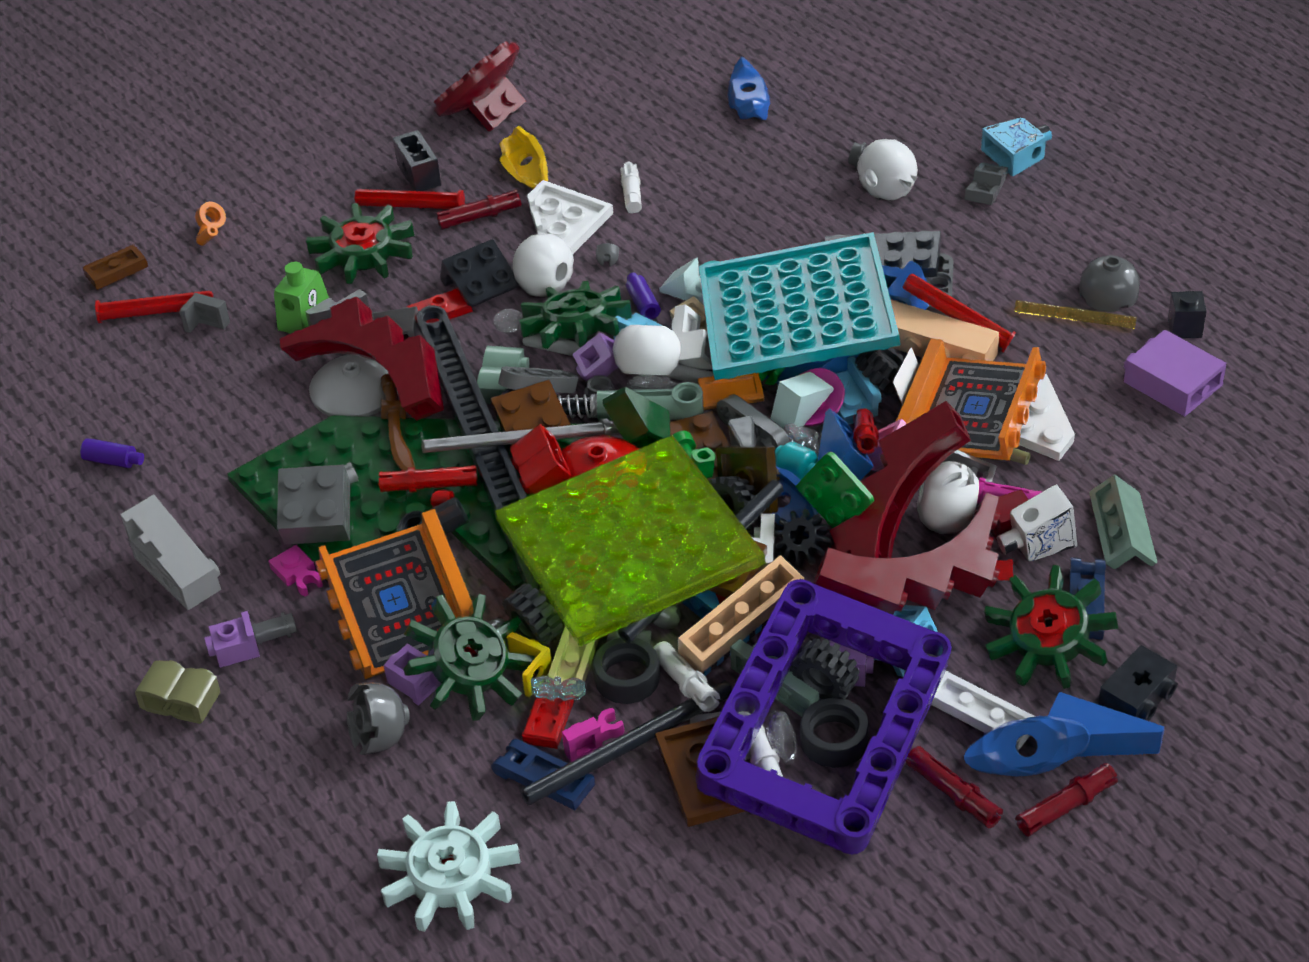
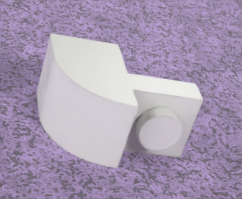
M686 304L675 306L672 330L680 341L681 355L678 363L702 370H711L712 361L708 332L700 329L701 316Z

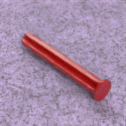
M357 189L354 200L359 206L386 207L390 205L392 207L453 209L465 205V194L463 190L453 193Z
M910 274L903 284L904 290L951 318L998 331V346L1002 348V353H1004L1016 334L1015 331L1012 333L915 274Z
M200 291L104 303L96 300L95 311L98 323H102V320L177 312L195 293L213 298L214 296L212 291Z

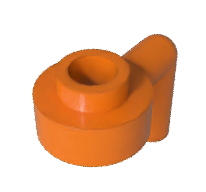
M206 202L196 211L195 219L200 227L196 242L199 245L208 243L218 234V229L225 223V211L215 202ZM205 215L209 216L212 222L208 221Z

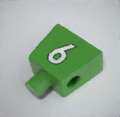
M291 262L285 266L286 276L274 291L277 328L279 331L287 333L309 327L305 311L329 298L321 274L318 271L303 268L299 262Z

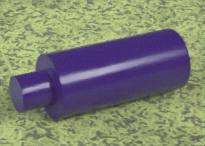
M634 272L628 274L626 289L639 314L650 320L655 319L660 314L661 308L645 278Z
M86 438L81 445V458L86 461L124 468H131L133 464L142 465L144 462V454L136 452L134 446Z

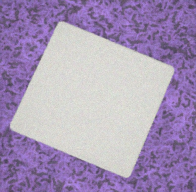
M910 348L893 381L902 405L919 368L912 348Z

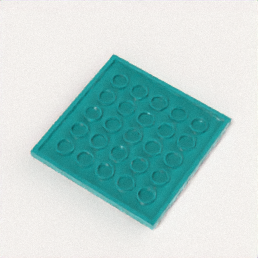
M874 232L699 266L715 380L732 379L736 376L763 373L783 367H795L799 364L815 361L821 362L847 355L854 356L863 352L885 350L901 345Z

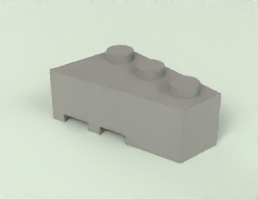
M154 494L120 514L134 558L187 610H190L221 590L218 580L220 571L215 562L205 557Z

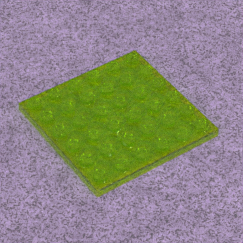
M673 435L495 511L499 524L579 647L766 564L763 551Z

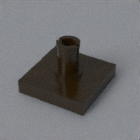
M775 446L716 447L718 477L737 476L741 477L740 479L748 480V485H753L756 489L752 495H757L771 480L779 482L780 477H776L780 473L776 468ZM726 494L723 500V511L733 513L734 503L732 497ZM778 498L763 514L778 512Z

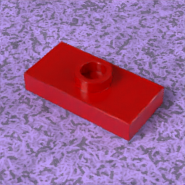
M458 289L406 306H416L418 311L427 306H440L446 311L449 320L473 312L472 307L467 305ZM429 319L426 323H434L439 321V319Z
M541 682L522 735L523 742L529 745L558 749L562 738V731L565 729L576 697V687Z

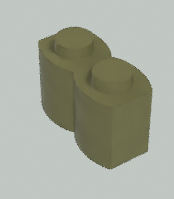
M157 660L149 668L135 694L139 707L145 711L164 716L171 715L177 719L201 724L221 691L217 676L207 669H185L175 661Z

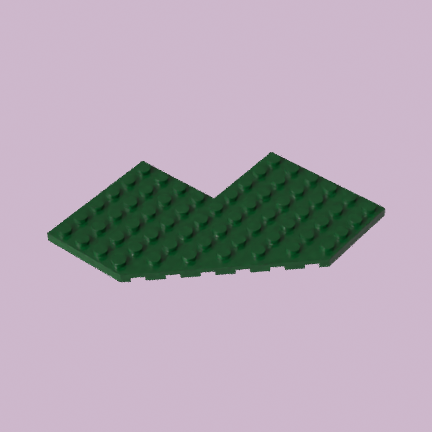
M332 415L227 473L229 482L277 530L278 469L329 465L345 466L347 463L352 464L359 481L350 484V541L291 544L292 546L297 545L314 562L316 571L315 561L320 560L319 547L325 545L330 555L399 532L398 524L406 514L417 510L426 512L433 508L431 497L435 491H453L454 497L458 498L462 504L469 523L451 531V533L513 592L524 584L516 562L513 560L512 552L510 553L508 543H506L505 536L502 533L501 526H499L497 517H495L490 500H488L483 483L480 481L479 474H477V486L417 489V492L412 493L409 490L380 492L379 472L401 471L391 453L388 419ZM400 418L401 434L411 451L416 470L474 465L469 449L423 453L422 440L462 436L456 419L423 418L416 421L414 418ZM494 421L498 432H503L499 422ZM585 437L559 439L557 442L562 451L566 446ZM509 444L504 445L509 457L512 458ZM515 469L516 474H517L518 478L520 479V478H521L520 473ZM649 472L647 473L644 486L636 494L642 509H644L648 502L655 505V501L662 491L670 492V489ZM555 489L541 499L534 493L529 495L524 490L557 568L569 562L568 560H562L567 527L571 526L611 534L624 528V524L615 506L585 508L566 501Z

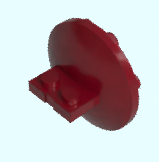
M505 41L501 43L491 54L481 59L459 81L453 83L443 94L433 102L436 105L434 112L438 117L455 114L469 108L483 126L491 132L507 118L506 116H510L522 106L526 100L506 77L520 50L516 42L509 44Z

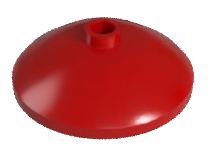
M607 435L585 437L571 443L562 450V456L570 469L571 476L554 489L563 499L577 506L585 508L614 506V500L631 493L636 495L642 489L647 479V462L639 448L624 439Z

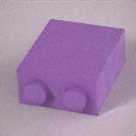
M1163 330L1155 338H1150L1136 353H1131L1124 363V383L1185 417L1223 385L1226 362L1169 331Z

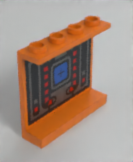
M930 339L896 421L903 419L907 424L947 401L961 416L971 439L970 442L958 449L959 451L974 457L1010 460L1013 449L1019 446L1022 425H1026L1028 422L1029 406L1037 398L1038 382L1045 377L1046 363L1041 360L1039 347H1033L1027 363L1020 364L946 357L943 340Z
M435 509L422 513V524L330 555L325 545L319 547L320 560L315 561L321 580H328L331 589L327 590L326 593L332 610L339 609L342 619L337 622L343 640L350 638L353 650L349 651L353 667L355 671L361 669L365 679L384 673L383 665L391 655L400 651L406 644L411 645L428 656L429 646L405 636L404 633L411 620L435 631L440 629L442 625L431 607L436 596H444L456 617L469 616L472 600Z

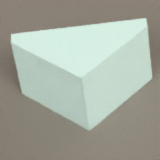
M812 372L780 381L771 420L789 434L795 436L833 392L834 388Z

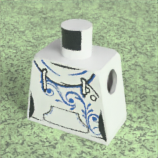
M1056 484L1012 509L1010 512L1012 530L997 536L998 545L1005 555L1020 548L1026 559L1030 562L1077 547L1073 505Z

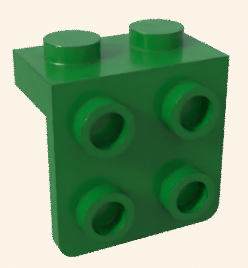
M833 452L826 453L795 486L832 528L855 515L859 516L874 501V497Z

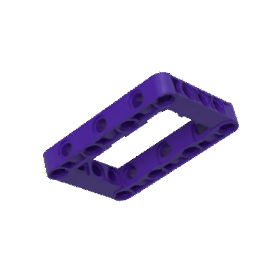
M798 579L789 582L784 588L699 754L696 770L697 787L708 796L734 805L838 849L843 853L852 855L864 851L870 842L946 672L952 647L950 640L940 632L927 629L813 584L808 580ZM808 632L905 670L903 679H898L886 705L876 737L872 736L856 770L849 796L845 795L844 799L840 797L837 800L813 790L810 784L805 783L803 786L777 775L778 771L774 769L767 771L744 761ZM767 656H775L778 659H771ZM901 709L909 710L912 713H904ZM744 711L750 713V715H741L738 712ZM873 767H882L886 771H877ZM717 769L720 770L722 773L713 774L710 773L708 770ZM854 826L858 828L860 831L851 832L847 830L845 827Z

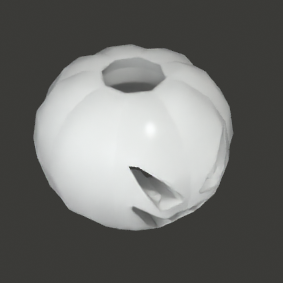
M892 139L875 140L864 149L858 160L857 171L862 186L870 195L885 200H896L906 196L914 185L917 178V163L913 153L906 145Z
M540 233L531 235L519 245L513 258L512 269L521 289L529 295L546 297V288L552 287L557 292L565 288L573 273L574 258L571 249L563 239L557 235Z
M629 325L623 328L616 336L613 354L615 363L622 373L670 375L678 365L681 347L674 331L666 326Z
M947 461L942 462L927 477L919 489L917 510L921 522L929 530L939 534H954L967 528L973 519L979 493V480L975 473L964 464Z

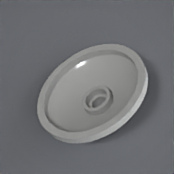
M348 354L338 357L325 364L313 376L309 386L311 401L320 412L328 416H370L381 411V399L386 400L385 393L381 387V377L389 373L377 362L358 355Z

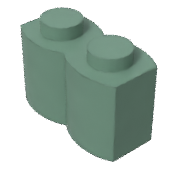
M486 347L477 380L486 404H491V398L502 395V392L507 389L498 384L502 367L529 368V358L524 357V348Z

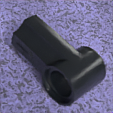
M453 497L432 508L437 513L445 535L469 523L468 516L458 498ZM417 510L406 514L400 520L398 529L402 531L422 524L423 512Z

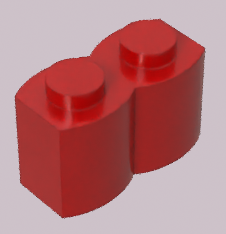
M541 424L510 447L513 456L510 460L514 468L520 473V483L529 495L534 493L541 499L571 476L570 469L562 456V451L556 438Z

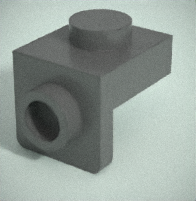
M195 293L180 309L185 332L191 333L199 323L225 329L230 323L225 301Z

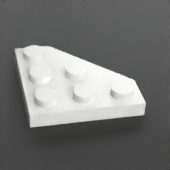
M544 180L527 195L528 205L537 234L557 235L565 241L572 254L613 214V205Z
M1045 374L1044 379H1040L1038 382L1037 398L1029 406L1028 422L1026 425H1022L1020 430L1019 445L1059 461L1073 444L1075 433L1047 374Z

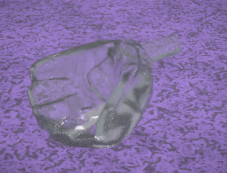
M638 375L629 379L626 387L631 390L673 389L678 383L670 381L671 377L666 375Z
M792 423L784 426V431L791 441L813 450L818 457L822 432H817L807 427H798Z
M771 711L767 724L768 740L776 754L782 758L786 765L793 764L798 758V743L793 726L784 711Z

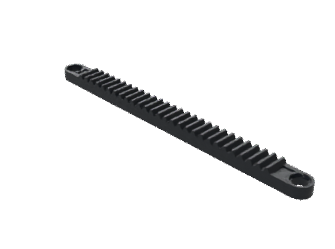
M435 305L422 308L417 313L419 332L434 348L440 385L446 395L447 402L449 401L450 409H452L456 423L459 425L460 433H462V436L497 433L496 425L446 311L442 307ZM429 319H439V321L434 323H426ZM505 446L467 448V450L469 449L473 464L477 467V474H479L480 481L483 483L498 524L501 526L510 553L512 552L513 560L516 562L521 579L524 583L530 584L533 589L536 588L537 590L547 585L555 587L556 589L551 593L539 592L541 596L544 595L547 599L546 602L553 607L558 605L564 598L563 579Z

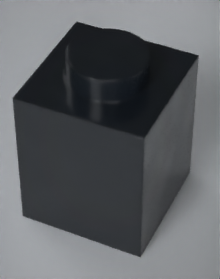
M1202 291L1171 292L1167 318L1170 333L1180 338H1202L1206 317V306Z

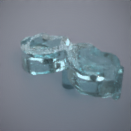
M548 676L531 678V690L537 698L545 697L550 700L561 698V700L566 701L569 699L578 700L586 694L585 681L579 678L572 677L562 683L559 676L554 677V679Z

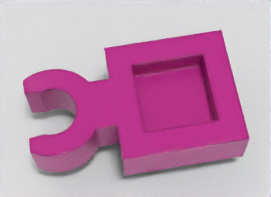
M297 545L269 560L270 569L287 586L296 582L298 592L302 596L306 597L309 595L306 587L308 583H315L319 588L323 587L322 580L315 570L314 562Z

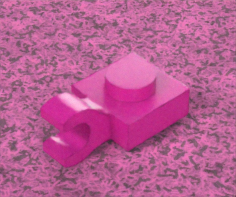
M613 708L602 711L598 716V721L592 717L562 731L564 752L570 762L602 746L603 741L617 738L624 733V723L622 720L615 724H608L616 720Z

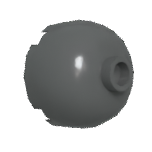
M1113 255L1098 257L1092 260L1083 270L1080 279L1079 295L1080 297L1083 296L1086 299V304L1100 311H1119L1120 307L1128 305L1129 308L1138 300L1140 278L1134 265L1128 260Z
M368 682L353 685L347 700H354L353 711L347 712V724L354 748L361 742L363 747L359 753L361 755L376 754L390 749L398 743L404 732L405 725L409 723L410 714L408 706L402 703L400 696L394 689L384 684ZM371 732H375V738H368Z

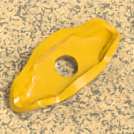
M520 126L515 127L512 134L499 143L502 151L500 161L516 180L534 189L542 180L548 182L545 153L534 135L528 133ZM533 157L527 165H520L523 159Z

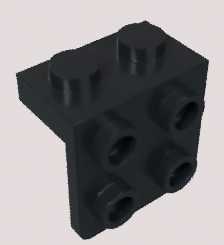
M493 239L443 259L441 263L440 280L445 287L454 283L470 307L516 289L519 285L512 268Z

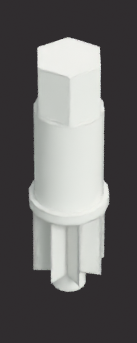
M626 162L624 167L620 168L625 207L628 213H638L642 209L638 169L636 164L633 165L631 162Z

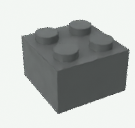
M344 465L278 469L277 530L284 545L350 541V479Z

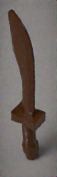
M384 374L381 377V387L385 393L386 400L381 399V419H388L391 453L398 468L404 471L408 470V467H415L411 451L406 445L400 429V418L406 419V411L402 408L400 400H398L397 388L389 374Z

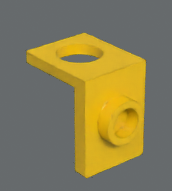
M512 632L507 636L509 652L535 656V659L522 674L525 696L530 698L541 682L548 676L552 665L550 648L542 645L535 639H528ZM536 669H538V675L536 679L532 682L533 674L536 671Z

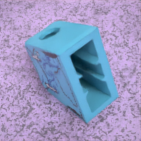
M1017 118L982 128L981 150L999 166L1009 167L1008 173L1011 176H1015L1044 158L1046 141L1051 140L1052 133L1047 125L1035 128L1026 119Z

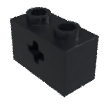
M419 130L393 137L397 165L413 190L426 191L441 186L438 159Z
M1140 645L1100 687L1098 705L1150 721L1157 710L1158 704L1163 699L1168 701L1176 691L1178 685L1175 681L1177 665Z

